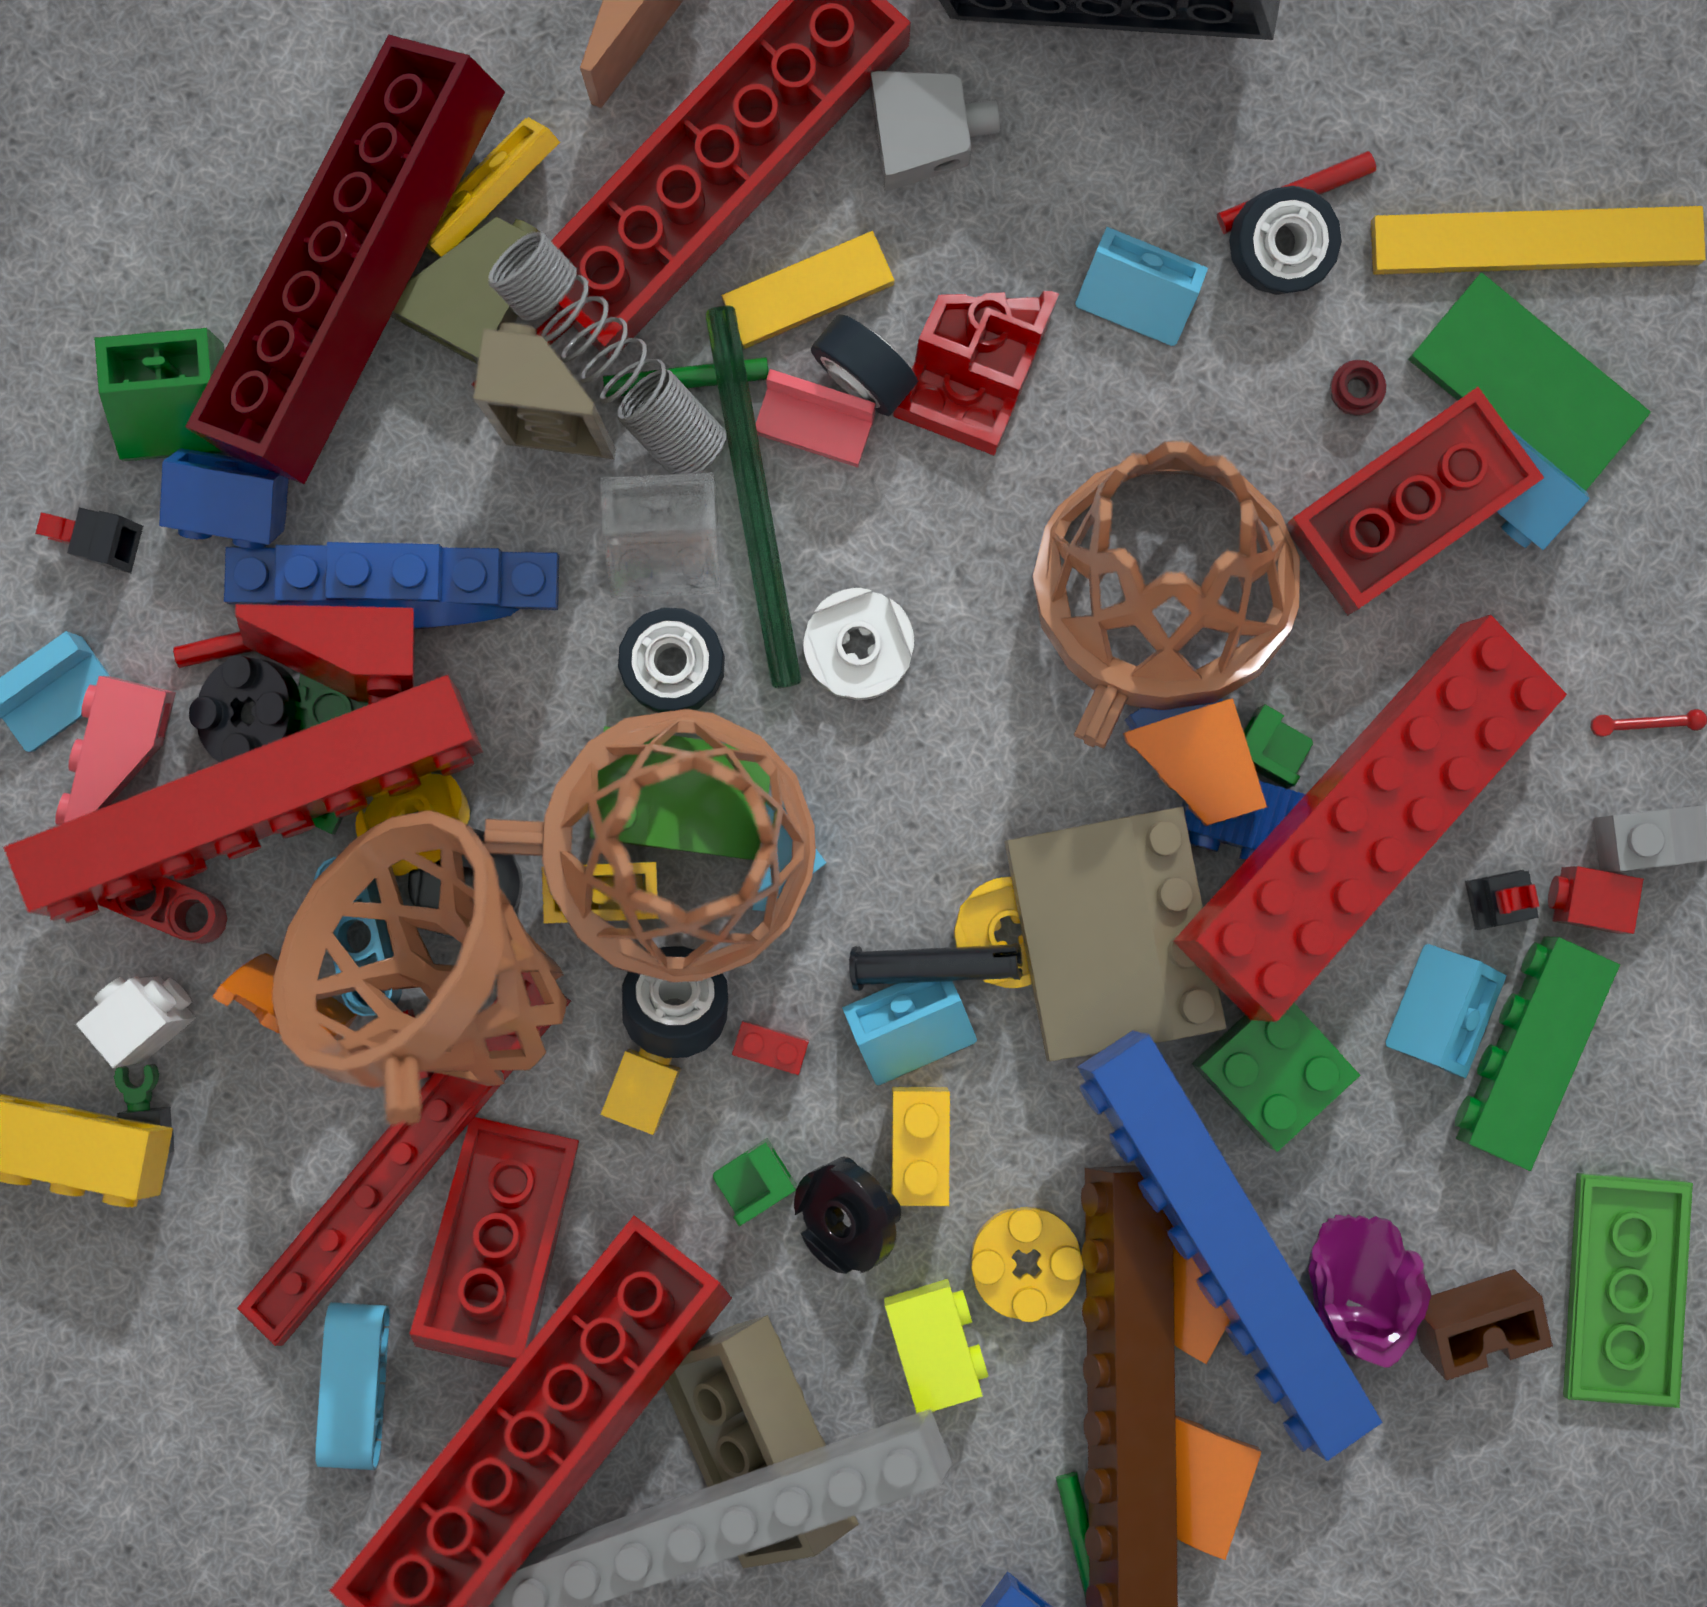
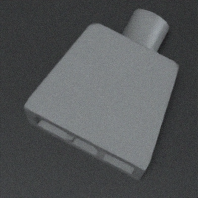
M871 72L870 91L885 191L894 190L968 166L971 157L970 137L1000 133L999 111L996 99L965 103L960 75L953 73Z

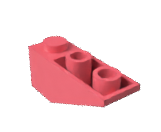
M99 676L97 685L90 684L88 686L81 711L82 717L88 718L84 739L77 738L70 753L68 769L75 772L71 793H63L59 801L55 818L56 825H61L107 807L163 746L176 692L111 676Z

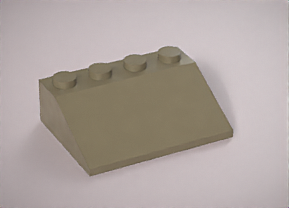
M1183 806L1004 841L1047 1061L1097 1054L1133 1030L1149 1034L1154 1043H1160L1227 1029L1219 987L1173 942L1203 908Z

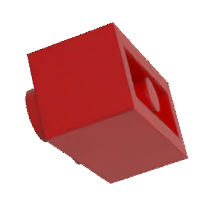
M743 1020L732 1055L799 1075L809 1040Z

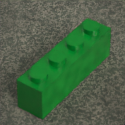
M1543 936L1540 944L1535 942L1530 946L1521 966V972L1526 974L1519 994L1512 993L1506 1000L1500 1013L1499 1023L1504 1025L1499 1040L1496 1046L1490 1044L1480 1058L1477 1075L1482 1076L1479 1086L1474 1097L1468 1095L1462 1101L1457 1111L1455 1126L1460 1128L1456 1136L1457 1140L1528 1171L1532 1170L1621 964L1560 937Z

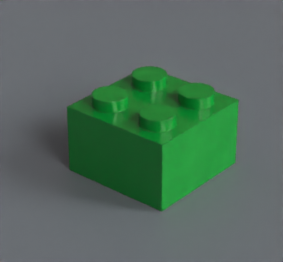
M1295 1003L1288 1008L1277 1022L1254 1021L1244 1015L1192 1063L1194 1068L1265 1146L1276 1152L1284 1147L1361 1076Z

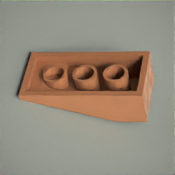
M683 0L602 1L580 66L591 105L603 107Z

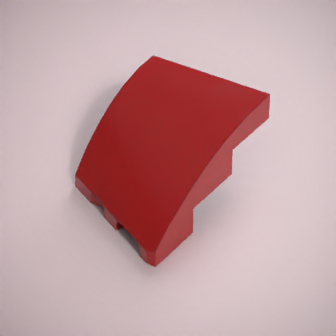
M1043 291L1039 297L1006 298L1005 292L986 293L978 297L966 294L938 295L919 337L915 362L912 366L918 382L895 409L893 417L995 456L1048 327L1059 293Z

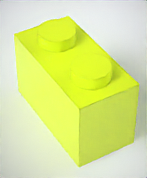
M945 1279L885 1297L886 1312L916 1413L931 1409L933 1412L983 1397L978 1380L988 1378L989 1376L980 1345L968 1347L962 1326L973 1322L963 1290L952 1293L949 1281Z

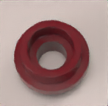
M1352 360L1343 364L1334 373L1330 383V394L1333 402L1341 411L1354 416L1366 415L1374 411L1382 403L1386 394V380L1381 370L1373 363L1366 360ZM1355 379L1362 381L1366 386V395L1361 398L1352 396L1348 390L1349 381Z

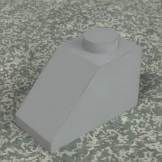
M1705 805L1593 818L1601 871L1619 872L1707 861V816Z

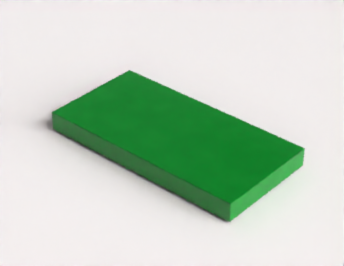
M1482 272L1408 358L1412 364L1457 401L1476 387H1479L1511 430L1585 491L1651 413L1650 410Z

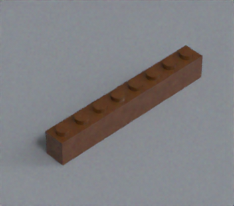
M1136 1165L1085 1168V1184L1081 1191V1204L1085 1212V1242L1082 1247V1262L1086 1270V1299L1082 1307V1316L1087 1327V1356L1083 1362V1375L1087 1384V1414L1085 1415L1083 1426L1088 1442V1471L1084 1478V1488L1089 1500V1528L1085 1534V1547L1089 1556L1090 1584L1086 1590L1087 1607H1178L1173 1243L1167 1233L1173 1226L1163 1209L1156 1212L1145 1199L1138 1185L1144 1178Z

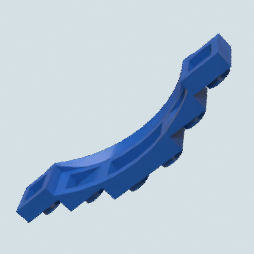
M327 542V545H276V548L258 549L242 547L225 548L224 602L232 605L413 608L414 629L446 627L511 616L520 609L558 610V553L502 552L499 548L442 547L440 544Z

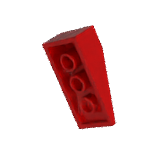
M1476 387L1298 513L1286 526L1291 538L1347 615H1350L1540 482L1544 477L1480 388Z
M474 1117L467 1127L410 1330V1336L415 1347L510 1368L534 1339L579 1140Z

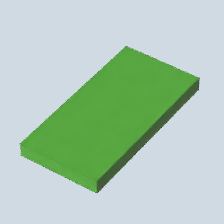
M1577 1173L1563 1397L1566 1399L1680 1408L1693 1183L1678 1180Z

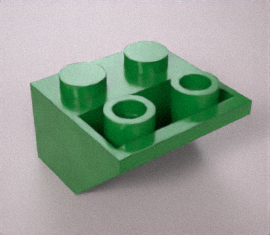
M208 328L94 338L98 392L121 461L168 458L180 448L212 454L224 453L185 427L224 353V343Z

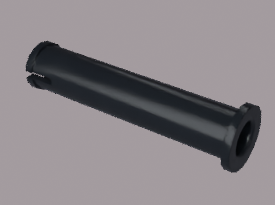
M1019 943L883 951H862L860 946H854L850 951L849 958L850 980L855 991H861L864 985L1009 978L1019 980L1022 977V969L1018 968V966H1022V952Z

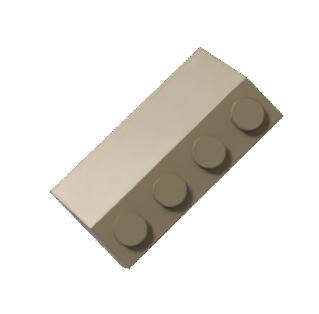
M516 323L501 324L500 331L483 328L473 399L506 445L615 459L616 448L594 403L544 337L536 336V329Z
M768 1315L735 1324L699 1340L663 1385L707 1487L826 1446L805 1402L803 1391L797 1383L782 1349L780 1338L774 1331ZM854 1515L739 1555L738 1558L743 1568L815 1557L859 1525Z

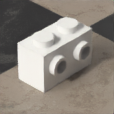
M135 976L127 981L119 977L105 986L94 997V1000L99 1005L76 1023V1025L111 1067L116 1068L145 1062L196 1018L187 1008L192 1003L189 995L175 980L168 978L164 981L161 976L144 978Z

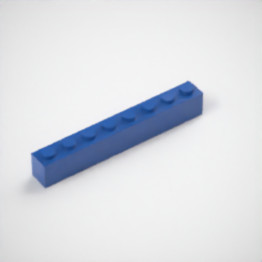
M1133 1030L1079 1065L1077 1068L1085 1080V1083L1080 1085V1090L1085 1100L1096 1114L1100 1115L1104 1112L1115 1130L1109 1134L1113 1146L1126 1163L1129 1164L1134 1161L1144 1178L1138 1183L1142 1194L1156 1212L1162 1209L1173 1226V1228L1167 1231L1171 1242L1185 1260L1192 1258L1199 1268L1202 1276L1196 1279L1200 1290L1214 1308L1222 1306L1231 1321V1324L1225 1327L1228 1336L1242 1355L1247 1356L1251 1354L1260 1369L1254 1375L1255 1380L1265 1396L1273 1404H1276L1278 1401L1280 1402L1289 1417L1283 1422V1426L1295 1445L1302 1452L1310 1449L1328 1461L1383 1423L1151 1036Z

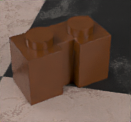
M1515 1269L1431 1295L1425 1318L1417 1327L1416 1332L1421 1353L1446 1381L1488 1368L1486 1354L1501 1350L1509 1360H1513L1553 1347L1542 1295Z

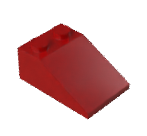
M236 604L235 616L244 646L357 702H368V705L414 688L415 634L413 608Z

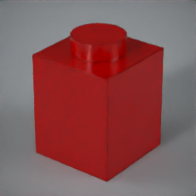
M1580 866L1562 867L1561 875L1553 878L1548 893V906L1554 909L1552 921L1616 934H1634L1644 879Z

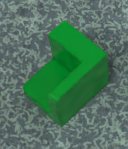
M1264 704L1255 709L1243 731L1255 770L1286 789L1295 787L1301 777L1296 773L1311 749L1313 741L1306 735L1281 722L1284 715Z
M768 1138L725 1164L713 1174L714 1181L735 1212L733 1218L738 1226L745 1224L796 1191L797 1188L796 1182Z

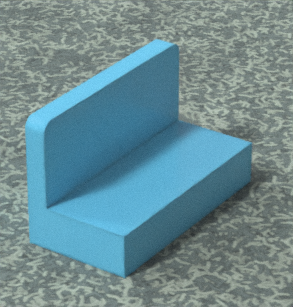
M1106 227L1075 304L1084 311L1170 346H1175L1199 295L1208 268Z
M65 631L0 677V718L4 720L23 749L27 752H34L82 718V704L88 686L90 684L97 685L99 676L110 675L83 637Z
M1430 944L1424 945L1389 1031L1386 1046L1466 1079L1507 975L1481 961Z
M952 981L897 983L842 1007L876 1085L884 1084L968 1047L977 1041L961 998Z

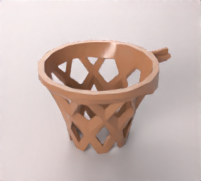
M1164 442L1145 455L1133 453L1123 460L1120 465L1095 473L1057 507L1046 524L1032 576L1042 630L1067 668L1094 690L1074 736L1084 740V744L1095 747L1096 745L1103 749L1113 732L1125 704L1133 707L1168 710L1212 703L1260 676L1290 636L1299 610L1300 556L1281 512L1242 476L1237 468L1224 456H1206L1191 442ZM1143 474H1191L1226 487L1233 492L1241 509L1239 553L1227 550L1212 565L1201 587L1195 584L1183 572H1166L1145 586L1136 559L1125 548L1109 549L1112 521V502L1110 499L1123 482ZM1092 504L1071 544H1069L1064 537L1071 522ZM1260 520L1268 528V531L1274 542L1272 547L1270 546V543L1267 539V536L1265 534V531L1262 527ZM1094 524L1090 548L1081 547L1080 544L1087 531ZM1256 537L1262 550L1260 553H1257ZM1060 555L1064 559L1063 566L1061 565ZM1277 560H1278V574H1277V569H1276V564H1275V562H1276ZM1072 568L1089 579L1091 615L1071 617L1066 585ZM1117 572L1126 601L1101 609L1100 582L1105 573ZM1267 573L1273 608L1266 623L1245 619L1252 583ZM1231 575L1238 576L1243 590L1238 613L1218 603ZM1174 596L1190 611V614L1169 638L1152 611ZM1136 626L1156 652L1138 666L1113 657L1107 630ZM1202 628L1229 633L1222 655L1197 670L1179 653ZM1241 635L1256 636L1236 647Z
M690 709L624 718L590 740L556 784L544 816V821L486 819L484 847L489 854L542 856L549 891L579 940L584 942L613 967L673 983L702 981L751 963L790 927L811 882L816 854L814 823L796 774L760 735L714 713ZM675 733H694L714 749L688 752L662 745ZM656 737L649 744H644L652 738ZM722 742H724V743H726V744H728V745H730V746H732V747H734V748H736V749H738V750L729 749V748L726 747ZM651 752L673 757L661 764L642 767ZM639 754L623 778L598 791L599 770L624 755ZM725 756L735 770L711 758ZM739 760L756 762L768 774L772 797L753 782ZM694 769L720 779L743 792L755 817L761 846L753 867L738 894L722 898L686 913L672 902L636 889L632 865L618 836L637 804L641 787ZM619 789L617 804L602 823L596 801ZM782 801H783V803H784L786 812H785L784 809H783ZM765 803L775 811L773 823H771ZM589 812L595 840L585 867L571 853L572 827ZM782 824L793 840L792 860L779 873L777 842ZM601 852L613 867L614 888L593 877ZM770 867L771 885L758 893L763 878ZM786 881L777 900L779 887ZM593 888L619 903L631 929L614 928L591 910ZM768 896L764 921L750 934L729 933L747 908ZM635 911L655 914L668 927L643 932ZM731 916L718 934L699 929L718 917ZM684 933L706 941L687 957H666L651 938ZM631 939H638V941L643 945V947L647 951H645ZM718 943H732V945L706 954Z
M431 810L389 818L367 830L340 853L314 881L291 921L273 978L272 1002L281 1040L306 1066L334 1081L370 1088L384 1086L386 1121L392 1125H397L402 1121L412 1125L420 1120L421 1102L418 1071L441 1073L485 1086H497L504 1084V1074L501 1070H530L546 1053L536 1026L562 1024L567 1000L555 981L564 975L561 968L524 929L511 903L498 885L493 858L474 830L461 821ZM441 849V867L417 853ZM461 854L467 858L474 868V889L465 883ZM404 859L440 879L439 909L404 905L392 865ZM376 878L381 903L353 902ZM342 916L386 920L394 956L358 967L333 934ZM417 928L450 935L457 939L462 945L457 965L434 964ZM327 950L341 972L318 979L324 954ZM522 972H530L545 1005L531 1006ZM497 974V1002L477 1013L490 995ZM421 987L431 1002L423 1013L414 1018L404 1014L382 991H387L391 988L392 990ZM357 991L378 1017L355 1032L317 1012L316 1000ZM322 1026L338 1033L344 1038L337 1041ZM516 1032L521 1049L488 1050L485 1039Z

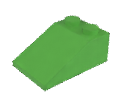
M604 726V731H606L610 727ZM674 735L662 745L688 752L714 749L704 740ZM656 737L652 738L644 744H649ZM724 744L729 749L738 750L728 744ZM651 752L642 767L661 764L673 757ZM639 754L624 755L599 770L598 791L623 778ZM725 756L711 758L735 770ZM739 760L753 782L769 794L770 777L756 762ZM694 769L641 787L637 804L618 836L622 844L755 860L761 846L755 817L743 792L720 779ZM619 789L596 801L602 823L615 808ZM591 824V829H590V836H589V838L595 840V836H594V832H593V828H592V824Z

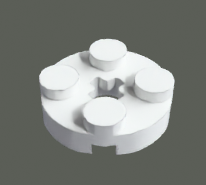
M864 588L844 589L824 599L808 621L803 640L806 663L817 682L835 696L854 700L876 698L893 689L909 669L914 648L913 629L908 616L901 606L880 593ZM859 629L862 636L872 635L875 644L868 647L867 658L858 659L855 653H845L843 645L850 642L849 632Z

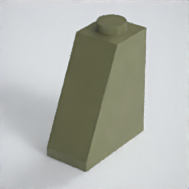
M495 217L409 280L391 317L478 365L483 328L500 331L501 324L515 323L518 318L517 313L488 284L490 271L501 255L512 244L532 232L540 231L520 219H515L513 225Z

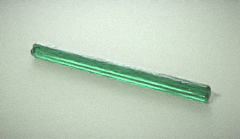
M717 306L707 310L706 323L771 685L777 689L792 687L801 682V674L736 311L733 306Z

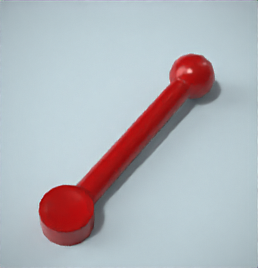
M1700 709L1690 710L1687 715L1615 720L1608 715L1602 714L1593 718L1590 727L1591 731L1599 737L1608 736L1615 730L1687 726L1691 730L1698 731L1706 726L1707 716Z

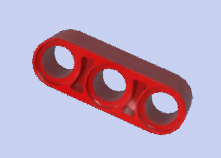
M162 877L152 882L156 888V899L152 906L146 910L141 911L137 907L135 899L120 902L119 897L97 903L99 906L178 939L201 944L209 943L219 938L227 924L226 909L221 901L212 895L169 877ZM203 903L208 912L207 923L199 931L191 932L185 920L187 911L194 904Z

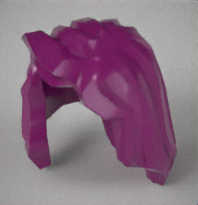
M1349 1214L1347 1216L1335 1215L1334 1218H1328L1322 1224L1309 1256L1308 1269L1315 1311L1333 1341L1344 1350L1345 1354L1389 1368L1400 1360L1415 1339L1417 1327L1425 1318L1432 1294L1425 1279L1422 1257L1417 1252L1405 1250L1400 1231L1386 1218L1375 1216L1368 1219L1362 1215L1354 1218ZM1350 1300L1362 1306H1347L1346 1303Z

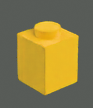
M641 1047L639 1052L629 1048L623 1055L600 1115L654 1135L658 1130L681 1068L670 1064L672 1058H663L648 1053Z

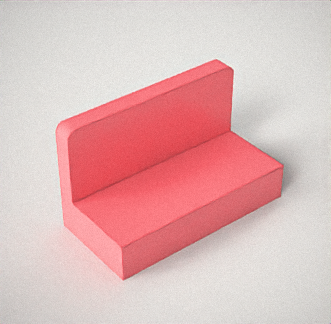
M770 369L766 379L767 391L754 427V434L858 468L875 418L876 404Z

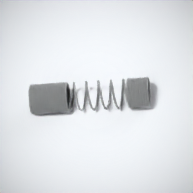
M532 232L512 244L494 264L489 274L488 284L522 320H534L553 309L569 292L575 280H580L584 285L581 299L559 312L546 325L541 336L546 341L553 340L573 322L585 303L599 301L603 305L604 310L601 320L585 328L567 344L562 352L561 361L569 362L579 357L598 337L604 324L618 322L623 327L621 340L605 348L586 365L581 374V382H592L601 376L616 360L624 344L638 343L642 347L641 360L627 366L606 384L600 395L601 403L612 402L620 397L636 380L644 364H657L661 370L650 373L641 379L623 398L618 408V420L675 480H687L704 471L721 453L726 442V430L670 370L665 369V364L660 359H646L647 348L642 339H626L628 333L627 323L622 318H607L608 302L603 297H587L588 281L584 276L576 275L577 269L543 232ZM575 308L565 323L555 332L546 336L554 324ZM596 328L582 347L569 357H566L570 349L583 336ZM616 348L613 355L596 373L585 378L595 363ZM636 368L624 386L615 394L605 398L609 389L622 376Z

